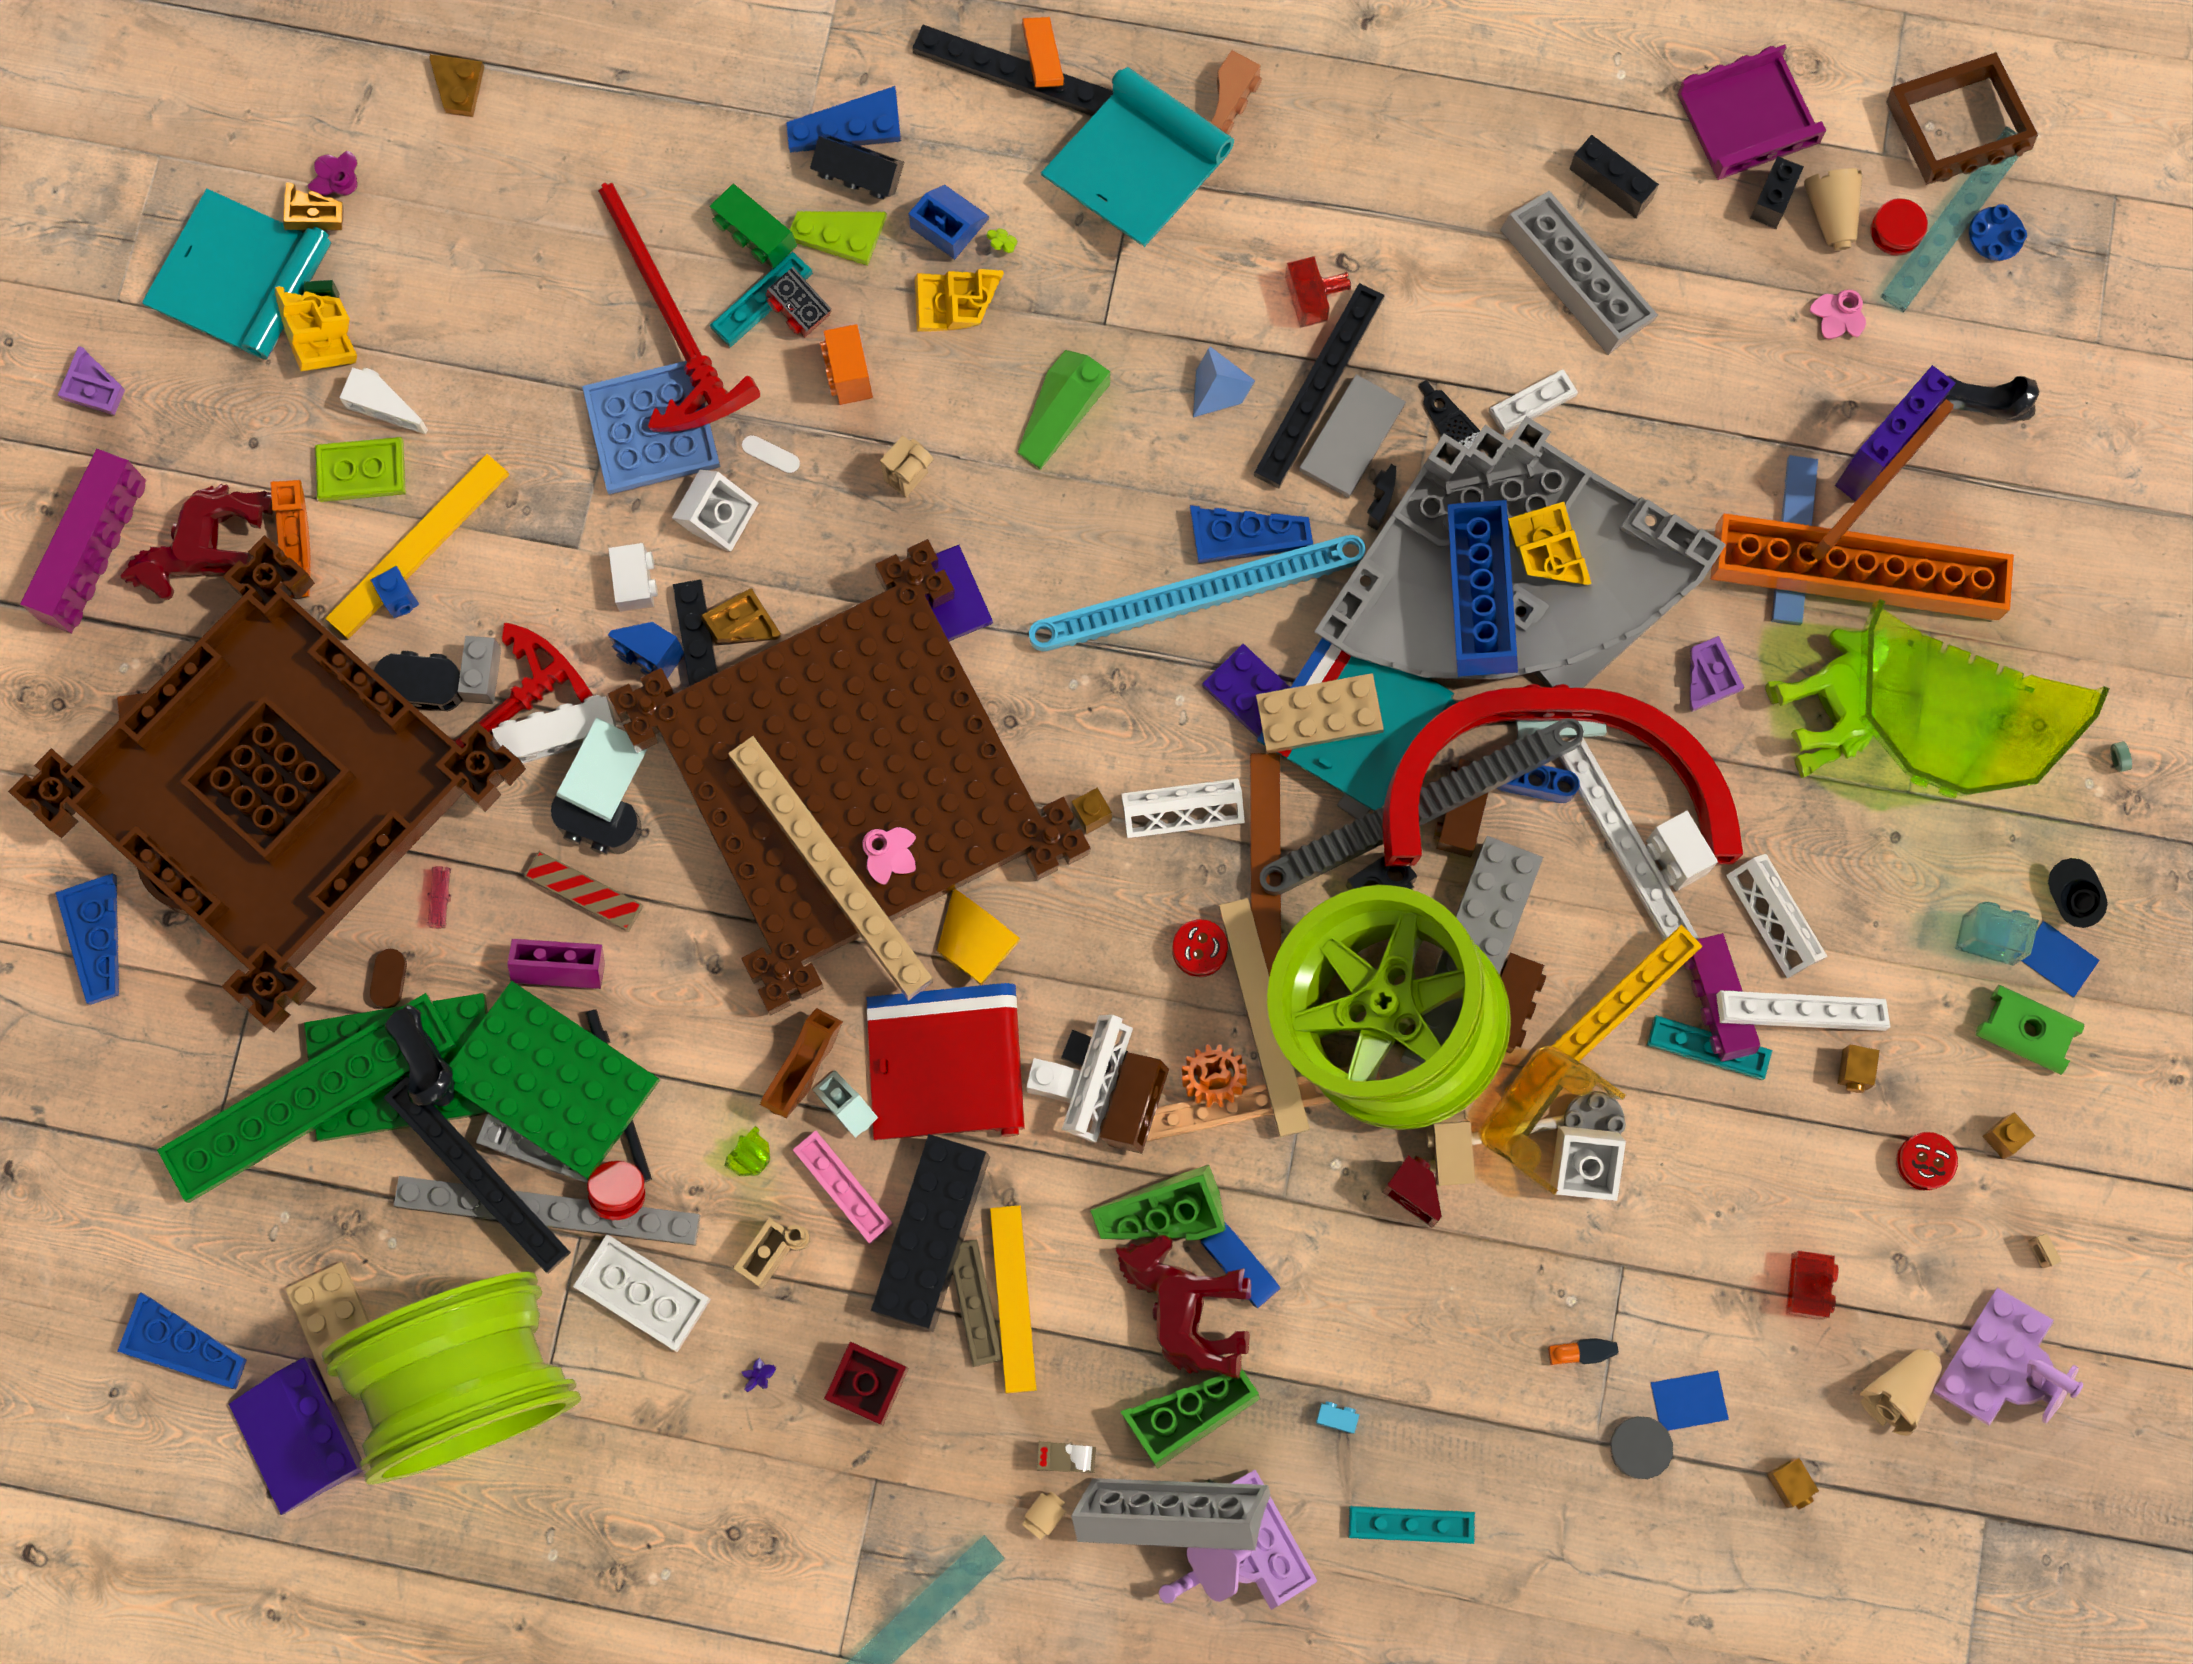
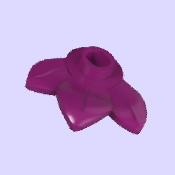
M349 151L342 153L339 158L329 154L318 157L314 163V169L318 176L307 187L309 190L322 196L333 192L343 196L353 193L358 184L357 176L354 173L357 166L356 157Z

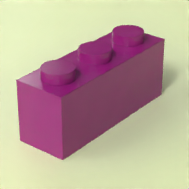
M512 939L507 965L510 981L515 983L601 989L605 960L602 944Z

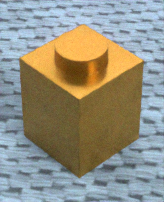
M1098 787L1071 801L1072 811L1086 835L1112 821V811Z
M1851 1044L1846 1046L1842 1050L1838 1084L1846 1086L1847 1091L1864 1093L1865 1090L1875 1086L1880 1050Z
M2014 1112L2001 1119L1982 1137L2002 1159L2014 1155L2036 1135Z
M1800 1458L1791 1459L1766 1474L1786 1507L1796 1506L1798 1510L1811 1504L1814 1501L1812 1496L1819 1492Z

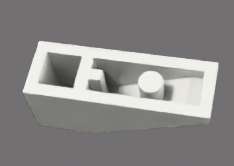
M352 367L340 395V400L346 409L426 435L428 429L422 419L379 377L380 375L377 372L368 368L359 370Z
M1034 1058L1026 1087L1027 1093L1070 1103L1080 1070ZM1101 1089L1099 1091L1096 1102L1100 1101L1101 1099Z

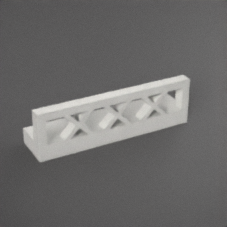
M1238 778L1121 794L1127 838L1245 823L1242 790ZM1236 803L1237 815L1224 816L1218 812L1224 804ZM1203 807L1209 812L1203 819L1199 820L1189 816L1195 808ZM1173 811L1179 815L1174 823L1166 824L1160 820L1165 812ZM1144 815L1150 819L1144 827L1132 828V816Z
M1767 854L1752 858L1726 875L1787 978L1828 957ZM1746 870H1749L1754 879L1752 889L1743 887L1737 877ZM1757 897L1767 900L1769 904L1768 915L1758 912L1755 907ZM1772 923L1780 924L1785 931L1783 941L1774 939L1771 934ZM1788 948L1796 950L1803 961L1794 968L1791 967L1786 959Z
M1115 1015L1098 1016L1062 1130L1091 1142H1097L1100 1125L1105 1117L1109 1105V1097L1114 1089L1119 1074V1066L1123 1061L1133 1030L1132 1027L1122 1023V1018ZM1122 1031L1119 1043L1114 1046L1118 1032ZM1109 1060H1110V1063H1111L1110 1071L1105 1074L1106 1069H1107V1066H1108V1063H1109ZM1101 1089V1099L1100 1101L1096 1102L1099 1091ZM1092 1118L1093 1124H1092V1127H1091V1130H1090V1133H1089V1132H1086V1131H1087V1128H1088L1090 1119Z

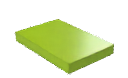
M402 437L315 445L317 499L319 502L406 494L404 441Z

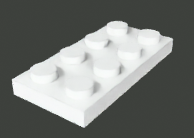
M608 1234L573 1286L676 1352L679 1351L711 1300Z

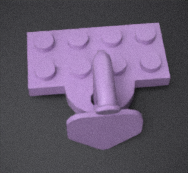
M1997 1288L1933 1392L1988 1426L1991 1425L2005 1400L2017 1405H2030L2044 1400L2049 1404L2042 1416V1422L2047 1424L2063 1403L2067 1393H2070L2071 1398H2075L2083 1388V1382L2074 1380L2079 1367L2073 1365L2066 1375L2053 1367L2048 1354L2039 1347L2054 1320Z
M1256 1469L1231 1483L1264 1485ZM1270 1496L1262 1517L1256 1550L1188 1547L1187 1558L1193 1571L1169 1585H1163L1159 1590V1596L1163 1602L1172 1603L1177 1596L1201 1583L1206 1594L1212 1600L1221 1602L1237 1593L1238 1582L1247 1584L1255 1581L1272 1610L1318 1581Z

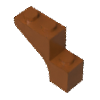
M818 1008L812 1012L805 1020L792 1051L763 1095L760 1102L761 1106L769 1109L773 1114L787 1119L809 1093L821 1062L834 1046L843 1021Z

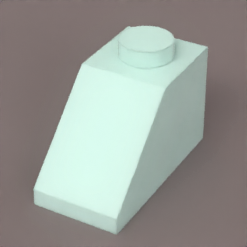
M836 1070L813 1089V1092L855 1138L866 1131L878 1118L861 1096Z

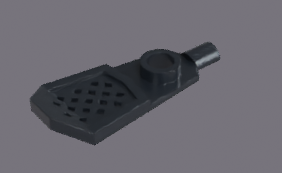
M1428 380L1420 383L1418 387L1425 396L1423 404L1440 436L1442 437L1443 434H1446L1449 437H1454L1452 439L1469 449L1480 433V430L1442 390H1434ZM1441 401L1444 403V407L1437 408L1434 402Z

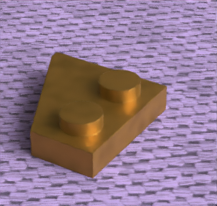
M430 54L429 59L445 112L473 117L484 72L483 62Z
M286 183L283 217L284 230H306L307 228L313 229L314 227L322 230H342L343 202L323 197L321 194L311 190L306 194L297 191L294 184Z
M752 588L701 616V620L716 643L777 640L781 636L780 631Z

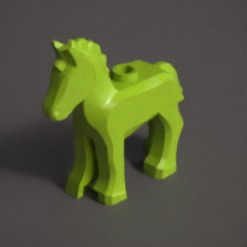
M1884 627L1871 631L1869 628H1866L1865 631L1835 629L1829 634L1830 644L1839 649L1844 655L1829 662L1814 676L1804 678L1798 682H1767L1765 690L1772 705L1779 703L1782 706L1817 694L1825 712L1835 725L1831 730L1823 732H1811L1804 728L1793 730L1791 734L1800 751L1822 748L1812 754L1802 753L1796 755L1795 765L1800 777L1805 778L1821 766L1835 762L1842 753L1846 759L1851 756L1855 757L1857 751L1862 752L1872 740L1874 732L1872 727L1873 713L1869 704L1871 697L1867 687L1862 686L1859 679L1875 672L1878 669L1877 666L1884 662L1883 658L1886 656L1884 652L1887 650L1886 637L1882 636Z

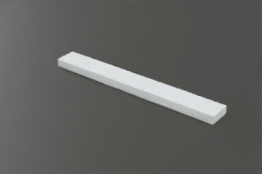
M1583 738L1578 748L1559 757V760L1565 770L1571 771L1578 776L1580 781L1578 793L1663 941L1681 924L1696 940L1699 939Z

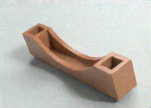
M1233 50L1230 51L1217 72L1219 101L1216 113L1211 121L1212 124L1228 135L1234 125L1233 119L1237 114L1241 115L1244 112L1248 103L1247 97L1251 92L1255 93L1258 90L1262 81L1260 77L1261 65Z

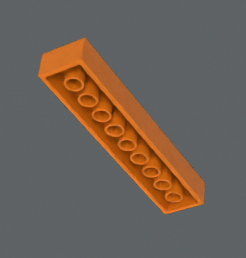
M1723 513L1715 525L1714 537L1726 545L1711 567L1710 580L1998 621L2010 611L2013 554L1847 531L1822 560H1817L1811 553L1831 528Z

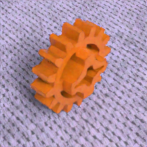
M1218 1044L1216 1050H1212L1210 1045H1206V1051L1203 1053L1195 1049V1058L1187 1056V1066H1182V1085L1186 1087L1187 1096L1195 1095V1103L1197 1104L1202 1102V1100H1206L1207 1107H1211L1213 1102H1217L1219 1107H1223V1100L1225 1099L1233 1103L1234 1093L1242 1095V1086L1247 1085L1246 1064L1242 1063V1056L1237 1055L1234 1057L1233 1048H1229L1226 1052L1222 1051L1221 1044ZM1229 1068L1233 1070L1234 1077L1231 1076V1071H1229ZM1195 1075L1198 1076V1080L1200 1081L1199 1084L1196 1082L1194 1078Z

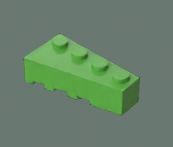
M1241 1368L1240 1378H1231L1222 1374L1203 1381V1383L1183 1388L1173 1394L1150 1400L1145 1404L1120 1412L1158 1469L1260 1400V1396Z

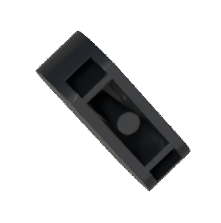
M401 651V654H388L377 663L374 671L417 709L451 711L463 700L458 693L460 670L445 655L433 653L429 657L418 656L419 654L416 652Z
M555 796L551 805L553 822L564 835L563 839L580 845L581 841L591 845L590 849L600 854L607 855L608 851L614 854L625 853L637 844L641 836L642 825L638 814L631 804L623 801L620 802L610 822L558 796Z

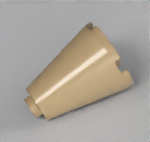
M1857 168L1828 171L1829 175L1823 176L1821 179L1819 174H1816L1804 180L1805 189L1827 245L1834 247L1835 251L1849 249L1852 247L1851 243L1857 241L1862 187V171H1858Z
M1916 1349L1862 1390L1860 1396H1864L1861 1400L1862 1406L1883 1427L1886 1423H1889L1896 1427L1892 1432L1904 1436L1911 1435L1918 1425L1942 1370L1940 1358L1929 1349Z

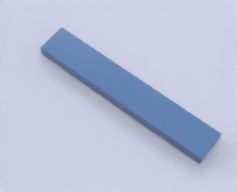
M1789 455L1787 458L1782 522L1812 526L1818 459ZM1774 589L1771 622L1801 625L1803 622L1805 593Z

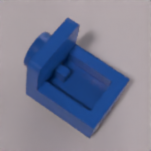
M397 566L371 579L383 604L393 618L406 615L419 605Z

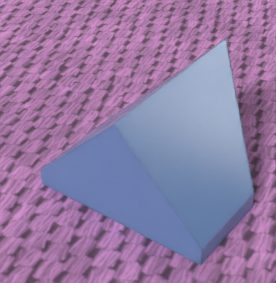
M1212 347L1208 348L1196 369L1193 417L1243 403L1255 383L1253 378Z

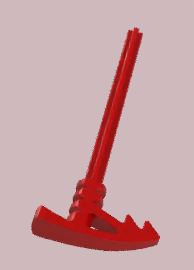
M602 184V188L598 192L687 362L684 370L690 376L692 386L695 387L679 406L676 405L673 399H670L664 415L655 408L648 424L649 429L652 432H677L698 428L721 419L757 400L760 397V390L754 379L750 376H745L729 393L723 388L722 380L717 377V370L712 367V360L709 356L701 354L614 184ZM707 401L708 406L696 411L703 403Z
M506 622L503 627L502 642L505 646H509L514 642L512 653L518 660L524 655L527 656L533 678L524 677L521 679L523 686L521 688L517 686L510 688V697L478 723L490 734H493L492 729L499 727L501 722L510 720L521 710L530 711L533 709V700L537 702L544 700L542 694L544 691L547 693L555 691L553 685L555 682L562 685L569 679L581 703H584L586 698L594 695L574 667L549 641L527 628ZM537 649H542L554 659L544 669H542L538 658ZM461 737L455 741L462 749L465 747Z

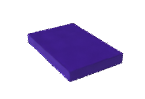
M960 545L937 553L936 555L939 560L938 569L935 572L945 570L955 589L954 599L934 609L930 601L928 603L948 641L950 642L993 624L991 615Z

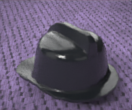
M2076 858L2064 859L2054 865L2049 873L2048 885L2050 893L2065 922L2074 927L2086 928L2101 921L2106 914L2108 901L2101 882L2091 865L2082 859Z

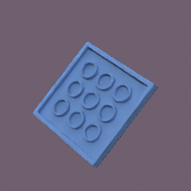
M686 361L582 386L608 495L695 474L699 470H711L721 467L710 423L698 428L677 432H652L648 427L655 408L664 415L670 399H673L676 405L679 406L695 388L690 382V376L685 373ZM703 403L696 411L706 407L705 403Z

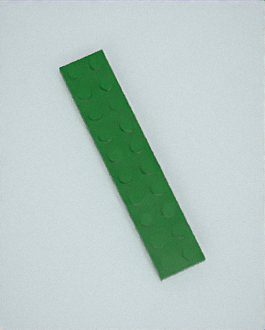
M427 993L407 1003L421 1011L422 1027L432 1039L441 1055L457 1046ZM394 1012L157 1149L186 1203L192 1202L410 1073L409 1065L397 1043L388 1035L385 1028L386 1022Z

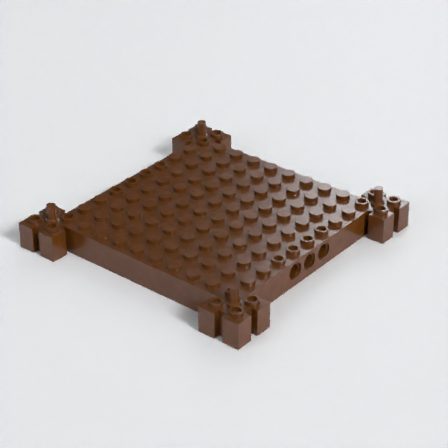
M264 535L248 551L253 559L247 565H244L239 560L223 576L241 598L74 766L51 748L34 765L40 772L33 779L25 774L8 792L24 807L34 813L33 815L61 839L79 822L73 816L76 812L249 969L246 974L238 969L221 987L237 1002L246 1007L247 1011L260 1023L274 1033L291 1016L285 1008L292 1001L300 1006L316 989L295 968L463 793L486 812L501 796L497 787L503 781L511 786L526 768L518 757L504 745L500 746L495 737L478 722L461 737V741L465 745L462 749L296 603L290 596L293 595L299 600L315 583L302 567L290 557L287 558L283 551Z
M928 539L907 548V558L902 561L895 554L875 564V573L885 592L674 694L665 673L660 668L640 678L643 687L633 691L630 684H627L608 693L620 721L623 722L627 719L631 721L623 726L637 753L657 744L656 734H661L772 953L767 955L762 947L741 959L753 984L761 980L763 981L765 987L759 989L758 993L770 1016L791 1006L789 996L799 992L803 1000L824 989L822 981L810 962L861 936L730 761L728 753L750 737L754 736L890 921L1030 851L1031 853L1027 854L1026 862L1036 881L1058 871V860L1064 858L1067 864L1070 865L1088 856L1091 850L1081 828L1074 831L1070 829L1069 825L1073 824L1074 815L1064 796L1043 806L1041 811L1042 817L1040 816L928 602L930 601L934 609L954 599L955 589L944 569L937 573L935 572L938 569L939 559ZM896 827L905 828L916 836L913 844L907 848L914 857L916 869L908 874L892 872L886 885H882L874 880L868 872L867 861L869 856L863 850V839L869 831L874 829H881L887 832ZM875 840L872 843V847L876 850H880L884 846L881 840Z

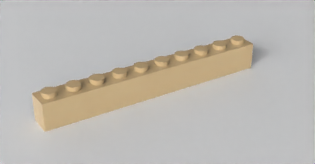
M754 736L729 752L730 761L909 1001L932 984L933 977Z

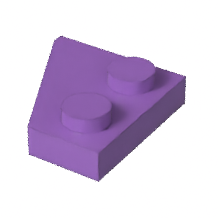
M78 346L58 396L62 400L115 416L125 389L83 347Z
M1719 636L1691 648V712L1736 694L1745 688Z

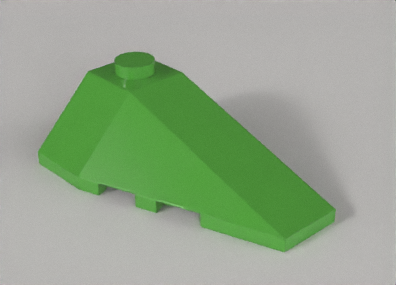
M1065 350L1047 372L1018 449V454L1041 470L1110 386V371L1088 355Z
M1210 1165L1181 1173L1090 1210L1101 1239L1156 1238L1160 1235H1166L1170 1238L1198 1240L1226 1230L1220 1192Z

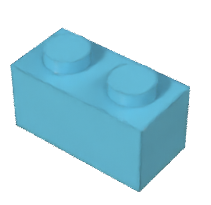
M1328 1401L1320 1405L1316 1424L1351 1434L1355 1433L1359 1414L1355 1413V1409L1344 1407V1410L1336 1408L1337 1404Z

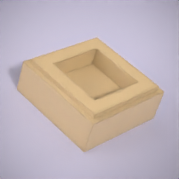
M2047 1233L2029 1240L2028 1243L2041 1268H2047L2062 1261Z

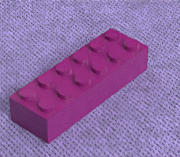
M96 448L20 603L40 622L71 634L74 628L81 623L83 609L87 601L93 598L96 590L95 585L100 575L104 574L108 567V558L112 550L119 545L121 531L124 525L131 520L133 507L137 499L145 491L146 479L129 460Z

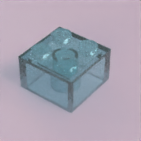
M1993 902L1979 903L1963 915L1955 949L2014 966L2031 955L2039 920L2030 918V914L2024 911L2012 910V912L2002 910L2000 905Z

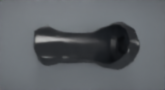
M1951 375L1948 376L1955 382V385L1943 402L1946 399L1954 405L1953 409L1980 412L2011 421H2025L2035 415V402L2039 396L2036 380L2025 376H2017L2012 381L1997 387H1985L1964 383Z
M407 1004L390 1016L385 1024L388 1035L397 1043L409 1065L410 1073L407 1090L409 1100L416 1106L431 1104L439 1107L447 1106L454 1099L455 1082L453 1079V1069L443 1060L434 1042L424 1031L421 1022V1011Z

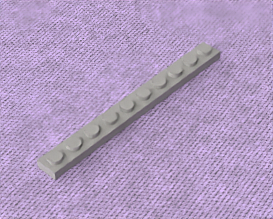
M399 1176L394 1207L497 1220L464 1184ZM515 1191L547 1227L694 1246L697 1243L700 1214L641 1207L636 1214L629 1218L608 1220L598 1216L592 1210L589 1200Z

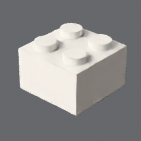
M1688 810L1657 826L1646 840L1648 843L1646 848L1653 860H1658L1663 869L1661 873L1669 886L1673 885L1675 891L1706 876L1718 863Z
M1558 1126L1550 1185L1557 1195L1617 1201L1626 1141L1619 1132Z

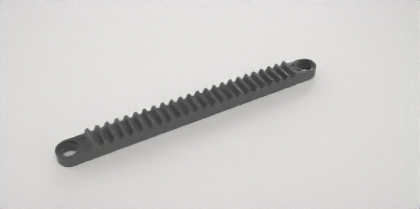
M1562 719L1542 730H1536L1532 735L1528 734L1523 739L1516 740L1511 745L1504 746L1499 751H1494L1489 756L1482 757L1479 761H1473L1469 766L1461 767L1457 772H1451L1447 777H1441L1438 781L1431 782L1426 787H1421L1419 826L1575 750L1583 740L1584 731L1582 725L1574 719ZM1567 727L1574 729L1577 733L1576 739L1570 742L1562 740L1559 734L1562 729ZM1378 808L1372 814H1366L1363 818L1356 819L1353 823L1346 824L1341 829L1332 831L1329 835H1323L1319 840H1313L1309 845H1303L1299 850L1291 851L1288 855L1268 864L1260 873L1259 879L1262 889L1269 895H1281L1384 844V808ZM1270 873H1280L1283 876L1282 884L1277 887L1268 885L1266 878Z

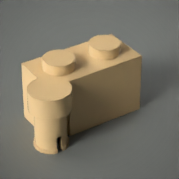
M902 435L880 460L884 481L906 498L928 474L927 467L934 459L915 439L908 440Z
M1466 1110L1460 1111L1439 1123L1430 1125V1130H1426L1427 1147L1433 1150V1160L1428 1162L1431 1166L1429 1170L1434 1173L1435 1182L1438 1186L1475 1183L1471 1122L1458 1121L1468 1119Z
M769 1217L733 1269L763 1289L791 1249L800 1251L809 1245L810 1234L800 1225H791L786 1230Z

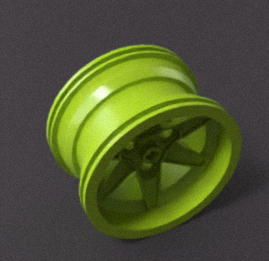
M1391 885L1365 886L1348 890L1325 900L1307 913L1293 927L1276 955L1269 977L1267 990L1269 1021L1274 1037L1284 1056L1306 1079L1319 1087L1323 1094L1339 1109L1349 1116L1372 1126L1398 1130L1415 1129L1430 1126L1454 1116L1476 1100L1487 1088L1501 1066L1507 1050L1511 1028V1012L1505 985L1498 971L1484 952L1474 943L1467 930L1453 913L1433 898L1412 889ZM1390 938L1378 970L1357 955L1364 948ZM1423 940L1438 946L1450 955L1458 970L1416 979L1414 972L1415 957ZM1337 972L1352 995L1319 1005L1324 991ZM1405 975V980L1401 984L1394 985V981L1398 976ZM1463 998L1458 1021L1450 1036L1441 1046L1422 1016L1447 1001ZM1366 1011V1017L1360 1022H1355L1356 1016ZM1416 1024V1029L1412 1034H1404L1405 1029L1409 1025ZM1345 1030L1360 1033L1349 1073L1338 1069L1332 1064L1323 1049L1320 1038L1330 1033ZM1395 1041L1425 1060L1424 1063L1405 1074L1390 1079L1376 1080L1380 1064Z
M516 1272L504 1274L436 1294L386 1314L353 1330L333 1342L322 1352L323 1361L325 1364H328L326 1368L328 1375L339 1377L344 1390L354 1399L362 1400L370 1421L372 1431L362 1445L366 1457L360 1462L361 1469L367 1471L364 1475L367 1484H380L398 1480L459 1460L538 1427L570 1410L581 1401L580 1393L573 1391L576 1388L575 1380L565 1379L562 1368L544 1363L534 1337V1333L538 1330L540 1316L537 1300L542 1295L541 1287L537 1286L538 1279L535 1273Z

